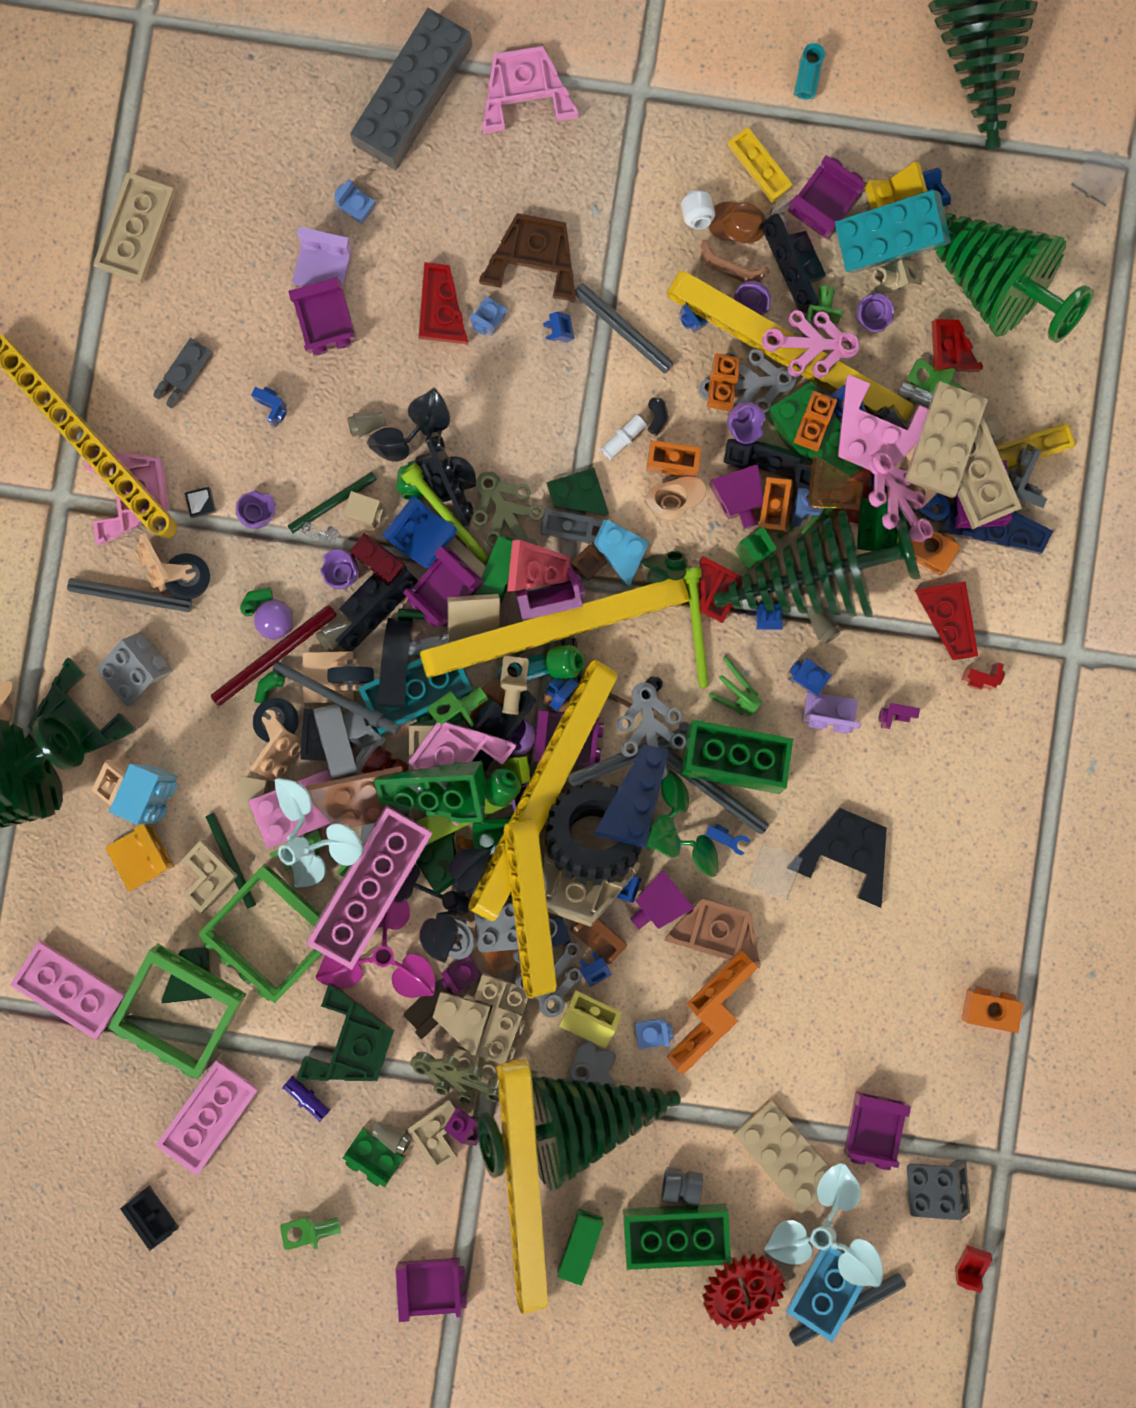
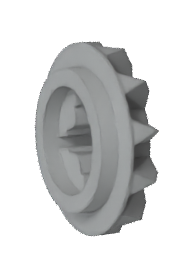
M455 918L458 924V935L462 934L463 937L460 942L454 943L448 956L453 959H464L470 956V953L476 949L474 942L477 938L473 937L472 931L474 928H469L467 921H460L458 918Z

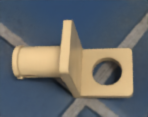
M901 259L884 268H878L879 270L875 269L872 274V280L876 284L878 293L884 295L906 285H921L914 261ZM909 269L911 270V272H912V274H913V278L911 277V275H910V273H909Z
M503 657L500 686L505 689L503 713L518 714L520 693L523 690L527 691L528 688L526 680L529 660L527 658ZM513 662H517L522 666V673L518 677H512L507 672L508 666Z

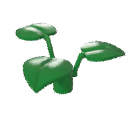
M667 769V775L661 782V794L665 803L672 808V811L668 815L662 814L657 817L653 827L650 828L645 848L655 849L669 858H674L679 855L681 845H690L694 848L692 857L698 868L708 876L716 877L718 872V854L712 840L706 835H699L696 842L694 840H680L672 817L678 813V810L682 813L688 810L689 793L682 779L676 773Z

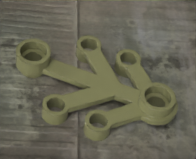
M488 471L480 474L476 481V487L481 496L478 509L473 514L474 523L477 526L486 525L488 522L486 512L491 498L496 505L491 531L486 536L487 544L494 548L495 544L490 543L489 538L492 535L500 536L505 519L517 540L538 546L534 539L527 537L514 514L530 517L533 521H540L544 516L543 508L540 505L530 507L508 502L501 495V493L516 495L520 500H526L531 495L530 487L527 484H519L517 486L501 482L499 476L494 472ZM492 480L493 486L486 488L484 482ZM526 488L528 490L527 495H519V489ZM534 509L541 511L539 517L532 516L531 513ZM478 514H483L485 516V520L483 522L476 521V516Z
M417 1052L411 1058L410 1065L413 1067V1070L420 1075H427L435 1083L434 1091L440 1095H448L452 1085L459 1092L458 1100L464 1104H471L475 1093L465 1086L467 1085L486 1092V1097L489 1100L500 1102L498 1079H490L488 1084L480 1082L484 1070L479 1066L471 1065L458 1068V1059L452 1056L435 1059L426 1052Z

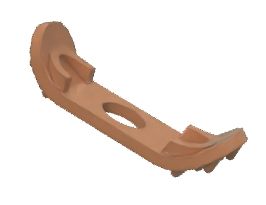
M702 240L700 256L705 260V266L708 265L742 282L752 280L761 282L763 277H766L770 272L768 267L760 270L750 267L747 271L716 257L717 252L709 248L707 240Z

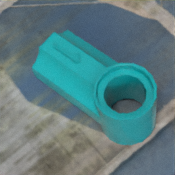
M808 44L804 48L799 60V70L793 94L799 99L808 100L815 98L821 66L825 58L824 48L820 44ZM806 56H814L817 62H810Z
M543 653L527 658L529 664L526 681L549 675L548 670L545 668ZM513 662L508 666V668L516 671L517 677L522 673V666L519 663ZM502 666L498 672L499 681L501 680Z

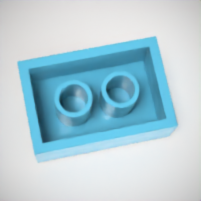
M130 763L109 813L137 825L158 823L167 812L168 807L165 805L169 796L172 797L177 789L178 783H176L178 776L152 765Z
M830 1246L828 1249L818 1250L785 1310L786 1313L833 1343L864 1286L851 1284L841 1276L838 1260L843 1252Z

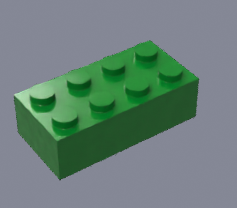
M813 381L771 406L766 416L789 450L812 460L823 468L819 491L824 496L862 472L865 468L837 456L841 424L834 413H832L818 451L793 443L812 392H819Z
M692 720L687 727L686 745L684 747L680 776L780 794L787 789L793 739Z
M726 1204L699 1205L698 1208L691 1206L623 1209L627 1270L723 1265L724 1262L728 1265L731 1264L729 1213Z

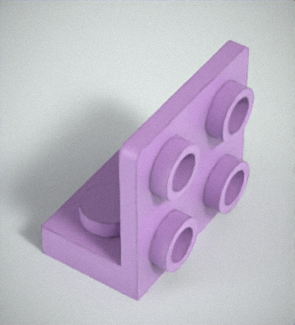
M299 227L297 237L301 247L292 280L293 284L304 287L337 277L343 287L352 253V245L349 238Z
M807 692L802 722H808V727L827 729V726L833 727V732L853 733L854 729L861 727V723L855 722L858 700L822 693L814 696Z

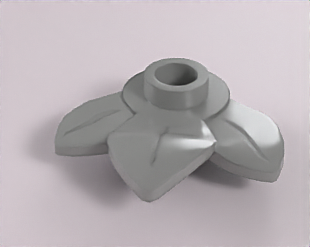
M591 1041L582 1044L576 1051V1061L569 1068L570 1080H582L586 1083L589 1081L599 1082L601 1085H604V1083L615 1084V1081L607 1071L612 1067L616 1054L608 1050L596 1051ZM579 1068L586 1070L584 1076L577 1075L576 1072Z

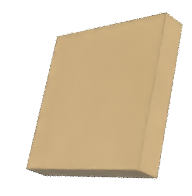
M499 594L447 597L448 643L499 628Z

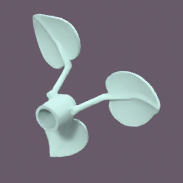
M283 778L275 779L276 793L283 813L291 821L299 819L292 833L287 836L288 842L280 846L278 850L282 862L292 867L295 888L313 886L322 881L326 876V864L320 856L315 855L314 849L329 845L331 856L341 865L349 866L360 859L363 854L361 840L356 832L345 824L336 823L329 826L326 831L328 839L310 846L305 838L296 837L305 821L304 815L312 810L311 796L308 790L298 782Z
M840 1163L831 1167L822 1176L818 1184L817 1196L819 1202L824 1206H833L824 1225L815 1229L811 1236L807 1237L806 1228L800 1222L795 1220L784 1221L775 1228L764 1250L778 1261L797 1265L805 1263L812 1256L813 1249L809 1241L819 1250L828 1249L830 1246L833 1249H842L845 1252L838 1260L841 1276L849 1283L857 1286L879 1287L883 1277V1265L877 1249L870 1242L863 1239L854 1240L849 1248L846 1245L835 1242L836 1232L830 1226V1223L837 1212V1208L842 1211H850L858 1205L861 1198L859 1182L847 1165Z

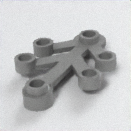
M754 349L748 355L749 364L760 367L769 376L759 377L740 362L739 375L744 379L736 382L735 391H746L738 401L734 402V406L750 402L761 388L771 387L765 397L758 399L755 403L757 405L759 403L766 405V410L762 411L765 415L770 408V404L780 392H788L795 386L796 377L788 373L787 367L776 368L764 358L761 350ZM729 352L726 354L729 356L738 357V355L734 352ZM757 354L760 356V360L753 361L751 356ZM782 375L786 376L788 382L782 383L779 377ZM710 378L704 379L699 385L698 393L704 400H707L708 396L705 385L709 384Z
M646 682L637 684L632 690L633 703L625 715L617 720V728L622 732L631 730L634 726L633 719L640 710L642 711L643 720L628 742L622 744V754L626 757L636 755L638 744L645 735L647 745L659 748L656 733L669 742L672 749L678 750L686 745L685 736L673 733L653 717L652 708L662 714L666 722L671 725L681 721V712L675 708L670 709L657 699L656 689L651 684ZM643 690L648 692L649 697L647 700L642 697ZM671 712L677 716L675 721H672L670 718ZM623 719L629 722L628 728L622 726ZM676 737L681 740L680 746H676L674 743ZM628 744L633 747L631 754L626 751ZM665 765V769H664V773H663V778H662V780H663V779L666 777V775H667V767H666V765Z
M548 918L552 944V937L557 933V924L553 919ZM567 942L564 944L563 953L554 964L556 979L571 959L578 956L580 948L576 943ZM573 945L575 950L572 954H569L568 947ZM516 949L514 952V960L520 963V960L518 958L519 949ZM569 967L565 971L566 979L555 992L535 997L539 1000V1009L542 1014L547 1017H556L562 1013L565 1005L563 998L572 986L582 978V973L579 969ZM576 971V978L571 980L570 973ZM519 974L516 978V985L524 990V987L521 985L522 974ZM553 999L555 1002L554 1006L548 1008V1001Z

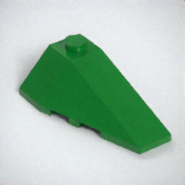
M482 761L446 764L377 777L374 780L380 804L408 811L415 809L426 812V815L435 817V815L450 818L449 821L455 823L484 821L486 781Z

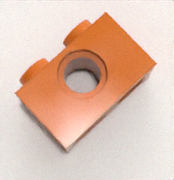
M651 440L646 471L682 477H696L701 447Z
M766 478L759 528L764 527L766 532L788 535L795 492L792 480Z
M933 531L932 537L927 539L933 542L935 546L934 552H929L925 549V541H914L910 537L916 562L938 575H942L948 570L960 548V545L955 543L956 539L945 533L941 535Z
M976 987L975 991H966L961 1020L968 1024L1018 1033L1024 1003L1016 1000V995L1001 992L1000 996L991 995V990ZM996 1002L998 1006L997 1012L989 1015V1005Z

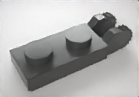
M190 337L163 377V381L157 386L153 397L160 400L172 385L176 389L171 393L166 404L168 407L174 408L183 394L186 395L213 355V352Z
M545 509L540 535L594 544L596 536L591 535L593 527L600 529L603 521L594 520L592 517Z

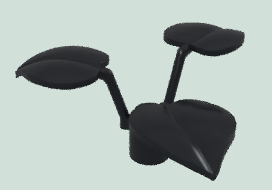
M434 387L424 395L415 398L409 404L408 415L417 425L407 438H404L403 433L397 428H382L369 436L367 441L369 448L386 460L398 462L408 457L410 448L406 443H409L420 430L423 435L427 436L430 429L436 428L438 435H441L442 431L449 426L450 413L438 390ZM448 457L454 462L455 474L457 479L462 481L464 490L475 487L477 480L473 466L462 457Z
M466 848L456 853L449 869L450 875L455 878L453 886L456 891L452 890L444 895H437L433 890L415 883L419 878L420 869L414 864L393 899V902L397 903L408 900L413 893V887L442 899L443 907L448 911L437 913L436 919L429 918L425 920L420 930L421 945L432 958L446 963L449 952L458 935V924L454 917L465 915L469 911L470 899L465 896V891L473 889L480 882L488 866L491 851L487 849Z

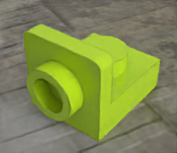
M527 756L508 757L503 765L501 764L502 769L514 772L521 784L530 782Z

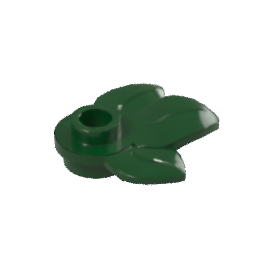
M670 551L665 556L654 555L640 561V564L651 569L647 574V580L651 582H663L668 578L677 581L685 577L688 560L683 552Z

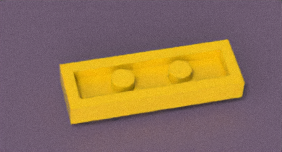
M746 127L728 141L727 146L771 203L792 189L793 184L749 127Z

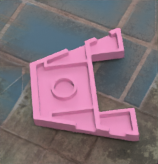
M543 46L494 54L482 124L483 134L505 130L501 105L552 97L556 122L577 119L579 117L576 106L573 105L568 91L561 83L558 73Z
M848 374L845 382L846 387L837 456L870 470V456L876 452H885L891 457L893 466H896L917 443L928 409L918 405L907 430L859 410V407L870 384Z
M100 450L94 451L93 458L99 455ZM113 451L154 498L168 511L169 502L163 460ZM86 461V469L94 472L95 470ZM116 466L112 467L113 474L116 472ZM133 484L127 486L126 494L132 491ZM117 494L118 517L93 521L95 541L98 545H104L143 524ZM149 502L142 506V512H146L149 509Z
M446 721L442 725L438 723L434 725L409 759V763L414 770H420L458 762H471L479 750L482 749L503 765L515 749L516 744Z

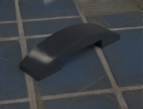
M728 439L726 443L723 463L741 469L758 465V468L794 480V486L815 493L819 491L823 468L812 460L791 450L758 441L743 444L736 439Z
M388 618L380 668L378 699L380 707L405 708L406 678L410 642H412L413 619Z

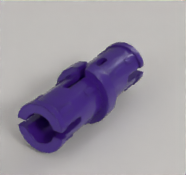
M294 1076L282 1087L283 1090L298 1102L300 1108L304 1107L318 1122L331 1110L313 1095L315 1092L312 1089L309 1091Z

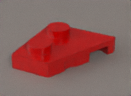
M935 319L932 321L934 371L950 368L962 372H979L983 370V364L981 361L977 362L971 350L974 347L970 339L966 337L965 330L959 319Z
M702 556L700 559L702 574L699 593L700 612L722 624L732 603L717 608L713 602V595L718 592L729 591V584L734 581L737 582L738 588H741L743 585L742 576Z

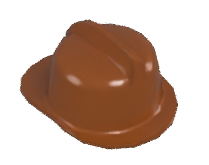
M730 201L721 202L714 206L716 215L708 228L715 237L727 241L752 244L764 236L761 224L766 219L764 214L755 205L749 202L738 203Z

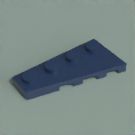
M956 498L951 506L949 515L945 518L939 530L942 533L1039 555L1043 553L1053 533V530L1017 512H1012V520L1006 526L977 527L974 529L955 528L954 518L958 515Z
M643 745L595 830L594 835L646 847L669 750Z

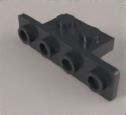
M775 213L761 224V229L798 310L805 314L809 305L816 306L819 304L811 283L823 279L826 273L807 232L802 231L789 235L779 213Z
M432 428L425 439L430 453L417 456L415 463L422 469L423 480L442 502L452 500L463 527L469 526L474 514L473 506L464 495L462 481L457 479L454 462L447 456L443 437L438 435L436 428Z
M404 569L389 585H386L373 573L339 608L352 623L336 639V642L345 651L352 652L406 597L403 593L406 588L412 589L418 580L409 570Z
M528 689L527 691L523 690L520 693L518 714H508L502 712L504 704L490 697L472 721L474 726L470 727L469 725L468 728L509 740L527 713L532 710L536 699ZM480 749L471 762L482 761L485 773L494 758Z

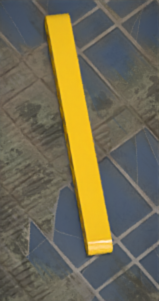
M678 271L666 292V295L681 306L687 304L696 315L751 347L761 350L763 354L787 368L794 359H799L808 350L780 347L777 351H767L762 345V337L767 330L775 328L780 330L783 336H797L685 271ZM767 339L770 345H775L773 339ZM823 351L805 366L801 376L813 381V383L830 393H834L845 385L848 374L869 383L870 385L862 401L864 402L865 412L873 416L880 408L884 406L888 408L894 404L905 421L908 422L915 410V406L909 401L839 360L830 367L825 377H815L812 372L814 365L818 361H824L829 356ZM792 365L795 371H800L798 365ZM817 366L819 372H825L822 366Z
M0 334V343H2L0 348V367L150 532L164 539L173 537L178 528L175 519L18 347ZM18 360L17 366L13 368V363ZM34 378L33 384L29 386V381ZM51 395L49 402L45 404L46 397ZM67 413L66 419L61 422V416ZM83 430V436L77 440V434ZM100 448L99 455L93 458L94 451ZM116 466V472L109 476L110 469ZM133 484L132 491L126 494L127 486ZM149 502V509L146 512H142V506ZM166 520V527L159 531V523Z
M683 578L677 581L667 579L663 582L653 583L582 604L583 607L536 617L421 651L419 654L426 677L430 678L676 606L689 601L690 597Z
M596 659L587 666L509 823L532 819L536 823L539 836L549 816V810L555 804L617 679L618 674L616 671ZM504 833L468 905V909L471 912L489 921H494L499 916L511 892Z
M522 1058L499 1064L497 1066L506 1158L505 1171L515 1292L520 1313L524 1315L547 1308L548 1295L531 1073L527 1060Z

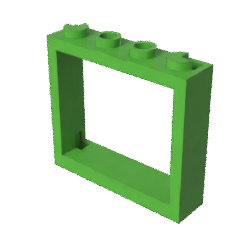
M264 863L198 935L202 937L200 940L206 944L205 947L210 950L214 948L220 954L219 958L228 967L234 966L240 972L238 975L245 983L255 985L259 989L257 992L261 997L268 1001L271 1000L275 1004L320 956L321 952L313 949L278 987H275L213 930L260 879L269 885L313 927L315 926L321 913Z
M158 943L148 951L108 1029L114 1031L115 1035L119 1038L128 1039L135 1043L140 1050L156 1055L161 1062L177 1067L184 1075L198 1079L206 1071L247 994ZM153 964L228 1006L199 1061L124 1019Z

